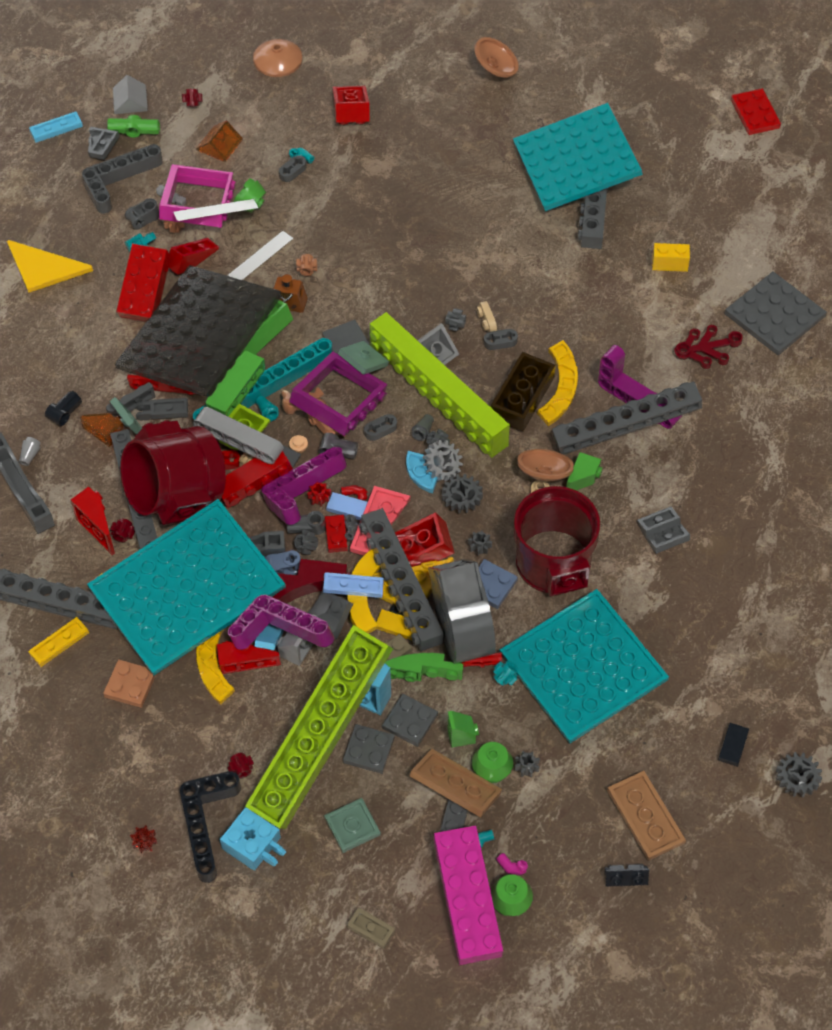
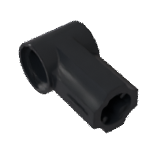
M73 390L69 391L57 404L52 403L47 407L45 417L59 426H64L68 422L70 414L82 403V399Z

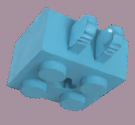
M246 807L220 838L222 849L252 870H256L263 860L272 866L277 865V859L269 854L271 850L280 856H284L286 853L285 849L277 844L281 838L280 830Z

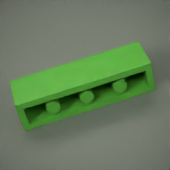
M274 298L226 343L232 359L236 360L245 350L256 355L293 320L288 305Z
M245 350L241 356L237 357L232 369L227 371L223 381L218 383L212 396L210 395L207 398L206 407L229 416L237 405L242 403L265 371L264 358Z

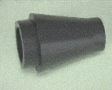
M425 414L412 427V436L418 441L427 439L434 418L429 414Z

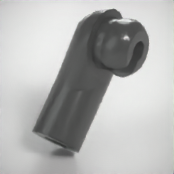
M352 514L345 517V527L347 529L345 537L350 541L354 539L359 526L357 521H355L356 517Z

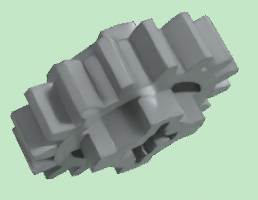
M439 440L430 444L429 448L425 449L427 454L423 458L427 462L423 466H428L426 472H432L431 478L437 477L438 481H448L449 477L455 478L456 474L461 472L458 467L463 465V463L459 462L462 456L457 454L459 449L454 450V443L448 445V440L443 442Z

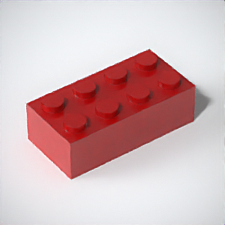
M132 244L116 310L121 318L156 324L171 259L167 249Z

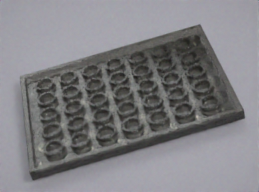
M189 265L153 312L152 317L147 320L115 362L116 369L209 397L282 297L281 291Z

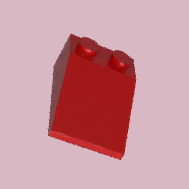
M366 86L333 87L336 123L345 125L349 124V122H356L357 124L370 122V105Z
M88 486L70 499L76 520L111 555H114L115 551L104 512L106 509L101 501L103 498L97 490L93 491Z
M436 512L395 532L411 567L434 560L437 562L455 553L447 524Z

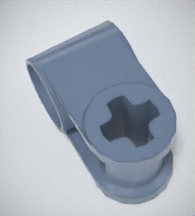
M290 550L288 552L270 554L265 557L276 573L298 574L301 557L297 551Z

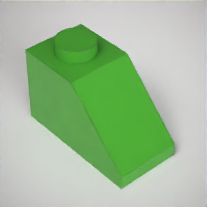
M580 452L573 467V472L568 478L567 488L579 490L593 485L596 478H600L603 467H600L601 459Z
M448 711L447 730L451 748L475 744L479 730L477 723L473 724L472 716Z

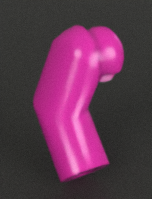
M505 853L499 855L496 859L507 874L523 875L527 871L528 864L524 860L511 862Z

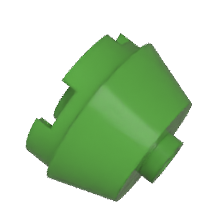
M249 178L233 202L254 199L258 208H260L265 201L263 198L266 195V191L258 180L255 181ZM249 209L244 211L253 213L255 209Z
M488 742L474 753L472 766L478 776L491 783H497L506 778L512 771L513 758L502 744Z
M510 874L501 877L493 884L490 891L494 908L504 916H519L527 911L532 904V889L528 882L518 875Z

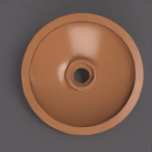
M484 37L477 41L475 44L476 58L485 70L502 78H509L515 75L518 71V61L514 53L505 44L490 37Z
M272 39L264 42L255 50L253 61L255 67L261 73L271 77H282L295 72L300 67L302 52L291 41Z
M546 449L524 451L518 456L517 460L519 468L525 474L544 482L565 479L572 474L574 469V463L570 458L559 452Z

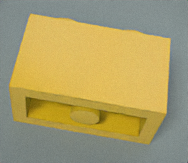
M654 243L652 270L688 272L690 244Z

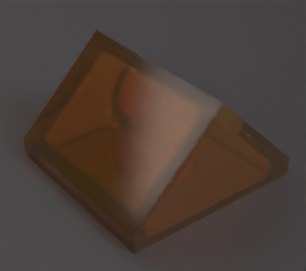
M225 120L212 127L196 150L226 162L243 138Z

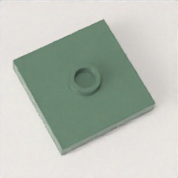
M365 341L343 347L338 352L343 359L363 375L384 368L389 363L385 357Z
M114 397L110 400V403L122 417L120 419L126 428L130 427L138 434L142 429L141 425L132 413Z
M362 798L324 815L342 853L381 835Z

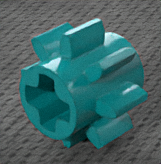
M500 661L494 667V679L500 685L504 686L507 683L512 685L517 680L518 669L512 662L506 661L503 664Z

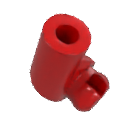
M357 485L341 487L342 495L357 494L359 500H366L368 498V492L363 487Z

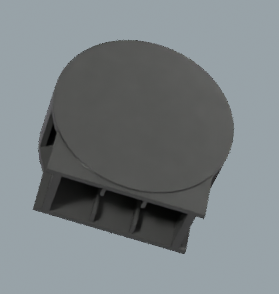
M461 559L428 567L438 623L444 633L443 641L451 661L457 664L494 655L496 649L494 626L478 563Z

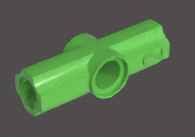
M130 115L127 119L109 118L107 121L108 130L126 133L127 136L136 138L140 134L160 133V121L156 119H141L137 115Z

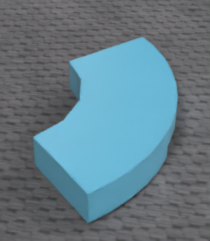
M408 451L406 467L410 478L418 487L433 494L438 481L437 477L431 478L432 472H426L428 467L423 466L426 462L423 454Z

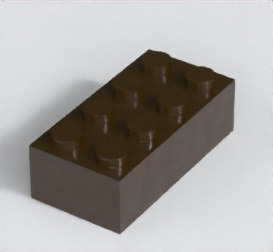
M522 352L490 407L509 423L511 427L524 432L555 378L556 365Z

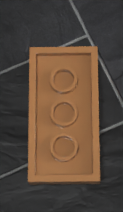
M431 749L410 773V777L480 818L496 801L502 791L501 788L434 749Z
M645 771L607 788V792L648 861L685 844L686 839Z

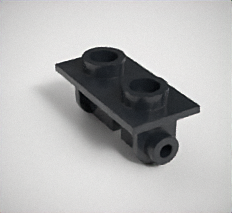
M643 864L628 865V869H624V865H609L604 868L606 887L648 885L649 868Z

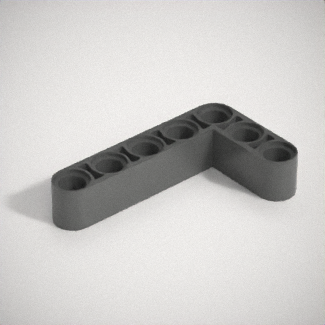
M152 144L87 167L82 171L84 186L99 213L105 214L112 209L110 195L105 186L159 167L163 162L161 148L158 145Z

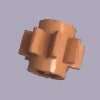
M164 220V228H169L170 233L180 232L181 227H185L183 222Z
M310 254L302 255L300 259H296L297 271H300V274L303 276L312 275L313 271H317V259H314Z

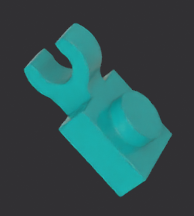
M149 232L144 236L138 233L124 243L130 252L132 244L148 246L147 243L157 237L154 232Z

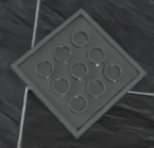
M773 271L726 308L724 314L779 356L825 318L827 312Z

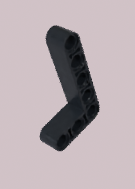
M233 771L186 781L180 787L195 866L199 879L204 883L214 881L217 876V870L202 804L234 797L240 793V779L238 774ZM229 782H235L233 786H227ZM209 787H215L212 791H206ZM188 792H195L192 796H186ZM193 810L199 811L195 815H190V812ZM197 829L203 830L199 834H194V831ZM201 848L207 849L204 853H198V850ZM206 867L211 868L207 873L202 872Z

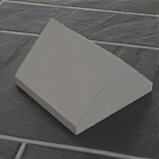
M126 75L113 87L114 114L148 111L145 84Z
M442 323L418 339L444 365L459 355Z

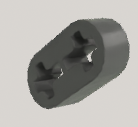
M298 155L279 168L281 181L290 182L304 172L307 167L306 159Z
M513 329L492 331L484 336V346L489 350L510 348L515 346L518 341V334Z
M387 414L367 423L364 427L365 437L370 441H375L393 433L397 429L396 417Z

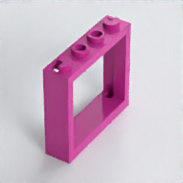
M172 164L159 205V219L222 228L223 221H227L228 213L177 221L173 212L194 208L171 205L177 182L225 188L221 204L230 203L236 182L233 181V172Z

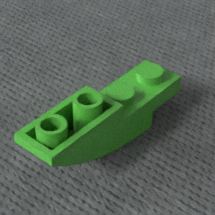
M441 653L409 654L385 662L390 667L391 679L400 678L409 682L421 681L422 675H427L431 678L443 677L452 681L462 680L463 664L445 661V654Z

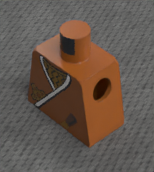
M288 274L277 277L271 301L276 298L286 303L290 311L303 313L308 297L302 281L292 279V276Z

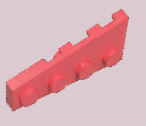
M374 486L363 514L383 508L392 526L410 501L411 496ZM359 526L350 546V552L364 556L370 550L366 543L367 537L365 534L362 535Z

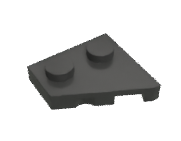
M90 127L88 153L92 158L105 160L120 135L118 131Z

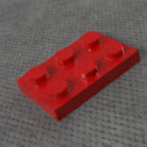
M763 88L731 96V101L748 135L780 129L781 122Z

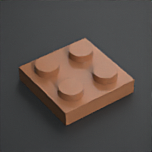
M118 659L103 693L104 697L142 708L156 675L153 676L147 667Z

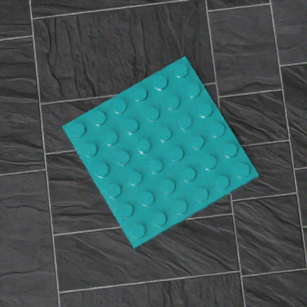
M608 103L513 138L516 149L545 211L643 175L642 169Z
M598 589L500 649L505 661L515 664L518 669V678L569 744L669 680L667 673Z

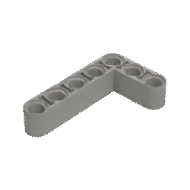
M204 407L193 422V427L202 426L213 434L216 440L227 443L268 464H274L284 449L282 443L209 407Z

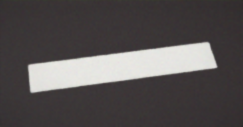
M254 199L175 211L173 213L177 221L255 209L258 206Z
M282 231L228 274L224 280L232 286L237 285L293 238Z

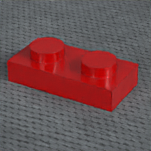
M344 515L325 516L328 553L348 551Z

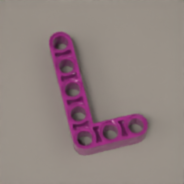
M612 345L601 357L598 383L608 393L624 403L642 399L649 394H657L623 373L625 352L621 347ZM659 404L658 406L664 407V406H666V405H665V404ZM644 409V410H641L640 412L646 413V412H648V410H645V409ZM682 415L658 424L671 429Z
M340 447L330 448L289 471V473L263 486L261 491L267 507L288 525L299 522L301 515L293 498L309 490L310 485L313 486L316 482L321 483L347 467V463Z
M268 595L258 596L228 629V635L234 646L240 650L250 646L268 624L274 625L320 647L330 646L335 638L325 620Z

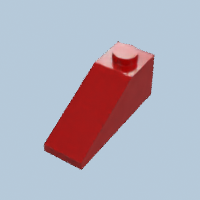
M204 238L171 247L169 252L171 255L169 268L176 274L188 272L219 250V246L209 238Z
M224 641L217 644L219 666L222 674L281 665L279 652L258 648L253 645L240 650L234 646L232 641Z

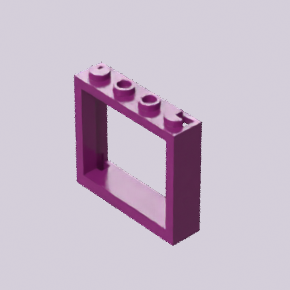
M331 352L292 389L289 402L345 436L350 430L356 428L359 421L362 422L366 418L369 411L372 412L376 408L379 401H383L387 395L385 391L388 384L370 373L363 375L340 355ZM333 370L371 392L348 417L343 416L308 394Z

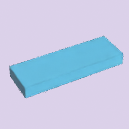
M73 112L29 127V130L36 143L83 127L77 112Z

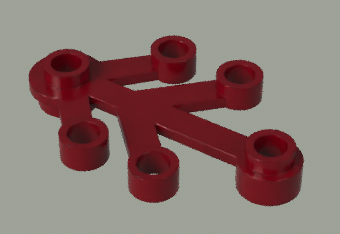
M709 325L699 344L692 345L694 341L700 338V331L693 328L690 330L686 341L680 342L675 346L674 354L680 359L690 358L699 362L703 369L711 367L712 359L707 356L703 357L695 352H703L718 359L720 365H727L729 355L718 352L714 348L728 345L736 348L742 344L743 335L738 331H732L729 333L728 338L709 342L712 337L717 335L718 330L715 325Z

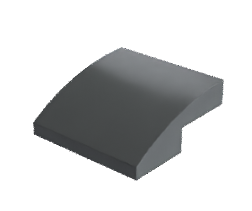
M672 507L637 520L643 535L656 554L690 540V534L683 527L680 516Z

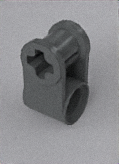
M148 198L126 210L125 217L132 222L134 229H141L159 218L156 200Z

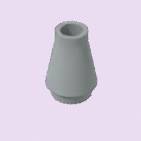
M27 437L26 440H23L18 461L20 464L29 466L32 459L41 449L40 441L32 437Z

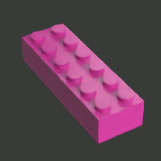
M476 825L434 833V845L459 965L502 957L503 947Z

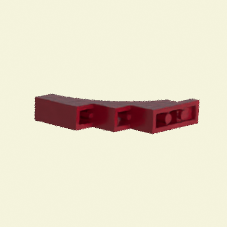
M301 559L298 575L277 573L286 584V588L272 597L288 604L301 596L322 591L325 572L351 575V572H348L347 564Z

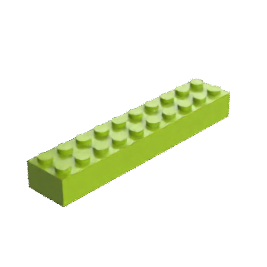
M385 312L370 323V346L385 357L394 367L395 371L398 374H402L410 385H414L422 396L427 397L435 408L441 410L445 418L450 419L458 430H462L471 442H475L483 453L493 458L509 446L510 424L395 319Z
M355 625L352 626L245 805L246 808L280 829L288 827L393 648Z

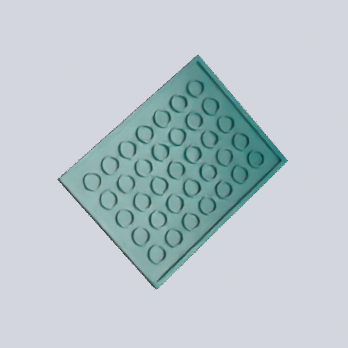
M219 499L87 584L88 588L153 676L235 622L258 596L268 595L272 597L286 588V584Z

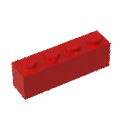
M281 452L274 464H268L255 457L227 474L225 489L222 495V500L227 508L237 505L244 498L254 495L266 484L289 473L293 468L284 452Z

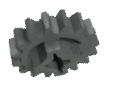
M456 474V479L449 477V482H444L442 501H445L446 507L451 505V511L456 508L458 513H461L462 510L468 513L469 508L475 510V505L480 506V501L483 499V488L479 486V480L474 482L473 476L468 479L466 474L461 478L459 474Z
M794 752L792 758L787 754L785 760H780L779 766L776 769L778 773L776 780H781L779 787H786L785 793L792 791L794 797L797 793L804 797L806 792L812 795L813 791L818 789V783H821L822 780L820 776L822 769H817L819 763H813L812 756L807 759L805 758V753H802L800 757ZM810 779H812V781L806 785V781H810Z

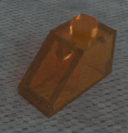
M110 413L89 414L80 417L83 429L108 447L113 445L110 433L124 430V424L120 418L114 417Z

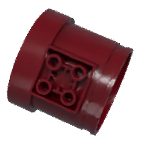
M165 420L157 424L147 423L142 426V429L135 435V438L128 442L122 453L120 465L121 480L130 505L141 515L158 513L163 525L185 521L215 500H221L226 483L223 454L213 434L202 426L181 428L178 420Z
M549 486L530 493L519 504L514 518V539L517 545L516 567L521 578L532 588L549 593L551 597L588 587L592 554L597 546L600 531V517L596 507L589 498L571 488ZM556 531L574 537L582 544L584 549L568 556H549L534 550L526 541L539 533Z

